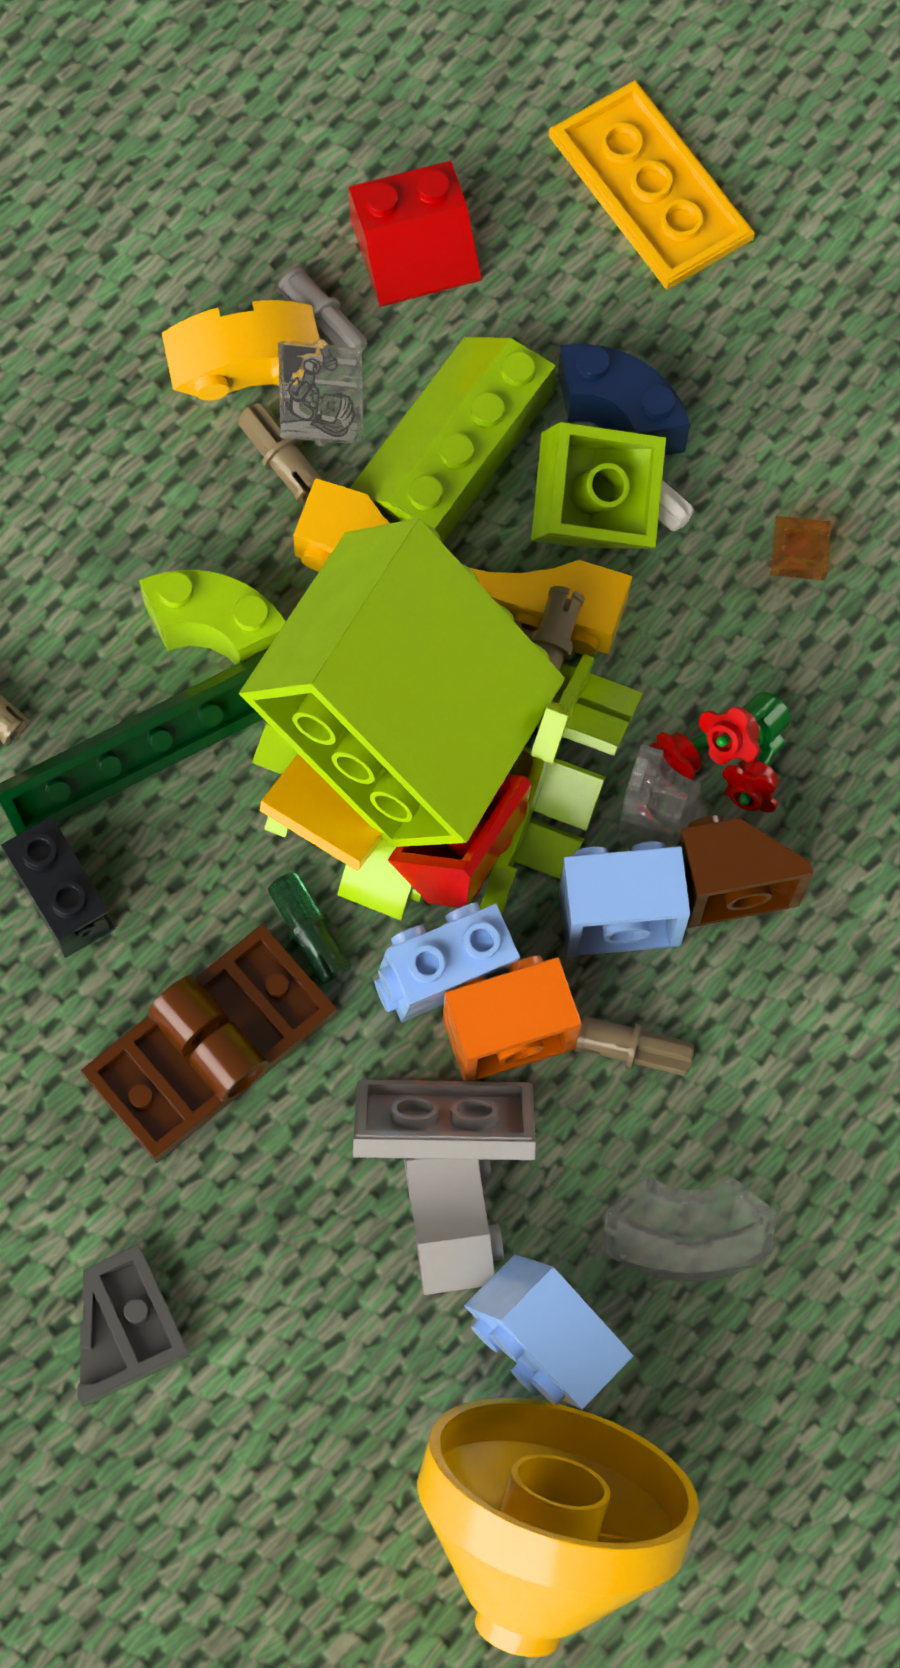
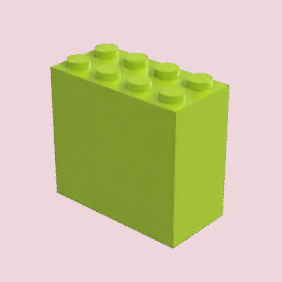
M420 518L345 532L239 694L372 828L382 832L381 837L391 847L468 842L543 717L546 707L553 700L564 682L565 677L549 661L550 658L547 652L539 645L533 643L517 626L512 614L505 607L498 604L478 583L475 573L469 567L461 564L441 542L437 531L424 523Z

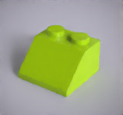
M559 422L541 432L531 541L585 548H656L666 438Z

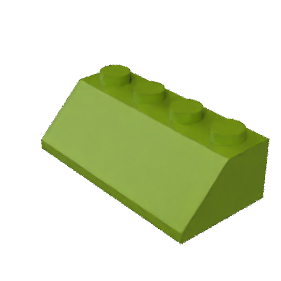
M464 337L349 489L368 494L380 513L390 523L420 518L424 523L437 531L443 543L553 395L556 365L512 338Z

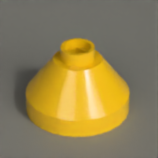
M481 1399L449 1409L436 1420L431 1429L417 1480V1492L420 1502L469 1602L477 1610L475 1626L478 1632L495 1647L505 1652L525 1657H542L557 1650L561 1638L581 1631L671 1579L683 1564L699 1512V1501L692 1482L679 1465L654 1444L629 1429L600 1416L565 1405H554L551 1402L532 1399Z

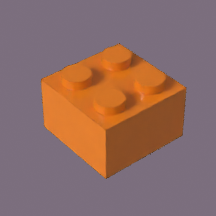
M539 955L527 957L508 967L509 973L487 979L486 976L480 977L454 990L445 992L443 1023L464 1082L477 1081L575 1050L582 1023L559 957L548 961H543L542 956Z

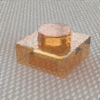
M776 516L773 527L770 575L825 581L828 573L831 521Z

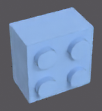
M652 841L637 844L631 848V851L608 853V850L604 847H587L575 851L573 856L564 857L559 897L566 957L680 947L690 916L682 847L666 848L665 843Z
M516 1254L464 1305L477 1319L471 1326L475 1334L491 1350L498 1353L501 1349L517 1363L511 1369V1372L529 1392L535 1396L541 1393L554 1405H557L562 1400L579 1409H583L634 1356L553 1266Z

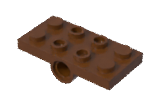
M261 924L197 977L194 975L185 976L168 987L153 1002L149 1009V1015L80 1071L85 1080L157 1164L337 1016V1008L267 928Z

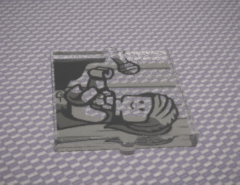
M324 339L315 341L313 344L292 341L278 342L280 438L315 441L319 447L325 446L329 442L364 443L361 348L327 345Z

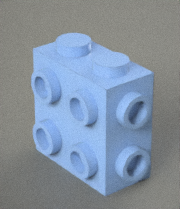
M474 902L445 916L447 923L432 931L426 932L424 926L419 925L392 937L391 942L393 946L386 950L378 970L380 978L374 980L377 993L385 1010L390 1012L396 1009L400 1021L403 1023L443 1006L445 992L454 990L480 977L486 976L487 979L509 973L508 967L519 961L520 956L497 904L480 910L478 903Z

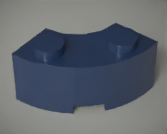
M592 344L560 346L558 377L568 421L591 422L611 430L665 437V455L685 452L690 429L686 410L671 385L655 369L628 353L605 346Z

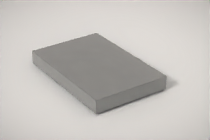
M357 1081L353 1157L535 1160L533 1084H530V1082Z

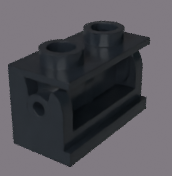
M52 816L1 844L10 867L65 958L115 930L113 923L107 915L110 912Z

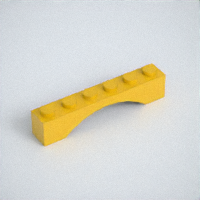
M315 478L293 534L295 556L301 558V562L306 567L319 572L345 532L390 524V522L380 513L368 494ZM582 560L552 569L525 573L487 572L470 568L477 576L478 583L498 604L505 607L512 614L514 620L522 622L521 628L531 631L538 630L549 598L550 587L562 586L570 588L567 595L568 599H571L574 591L579 592L585 600L582 607H580L570 638L574 645L572 651L582 655H595L597 651L606 654L610 653L629 598L632 576Z

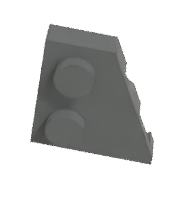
M139 1244L83 1270L82 1300L84 1304L83 1321L81 1322L80 1329L81 1365L77 1397L84 1408L189 1357L190 1354Z

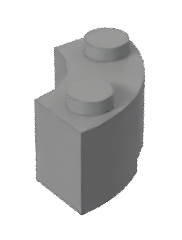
M404 1158L424 1295L483 1287L495 1275L493 1261L504 1260L499 1224L488 1225L481 1182L482 1178L491 1177L490 1160Z

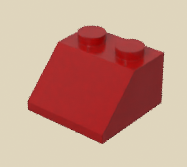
M451 160L348 187L350 220L379 307L481 281L467 204Z
M508 774L467 843L396 847L388 858L389 863L427 903L456 908L468 905L480 892L483 881L500 855L508 849L513 835L526 817L532 783L526 776Z

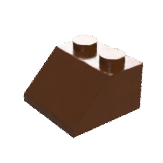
M706 816L690 822L688 828L681 830L677 847H682L690 908L688 928L800 906L813 875L809 860L740 818L723 821L721 816Z

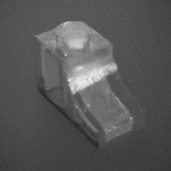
M641 744L625 794L618 833L647 842H663L667 848L677 847L681 830L688 828L690 822L706 816L708 806L698 803L703 784L692 781L675 771L665 760L663 750Z

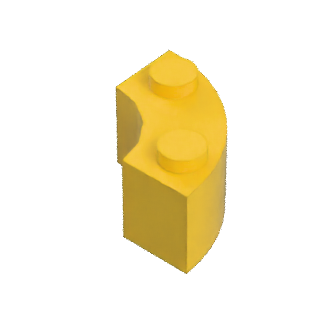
M284 300L252 301L254 311L220 317L219 308H214L173 325L162 333L173 390L197 396L201 400L212 401L223 398L230 392L251 386H281L280 345L314 349L313 354H304L302 356L321 358L317 349L322 348L312 305ZM299 363L297 371L290 374L289 378L301 379L302 363Z

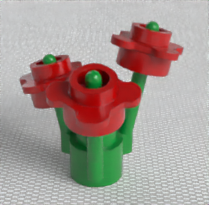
M768 692L757 693L743 708L738 706L729 707L720 714L708 710L699 719V726L704 733L694 740L690 741L686 736L678 732L671 735L661 732L656 736L657 743L653 742L647 747L651 768L662 782L671 783L677 791H681L686 787L685 780H692L695 777V773L701 768L698 751L709 745V756L717 764L725 765L730 759L734 758L743 759L737 766L728 765L724 768L722 776L728 783L724 794L735 805L744 810L756 811L760 809L763 812L772 813L778 806V802L773 798V793L779 784V778L769 766L774 756L785 746V741L780 733L789 725L790 713L786 705L777 696ZM760 748H761L763 751H762V753H761V755H760L758 761H757V760H753V759H755V758L758 756L759 751H760Z

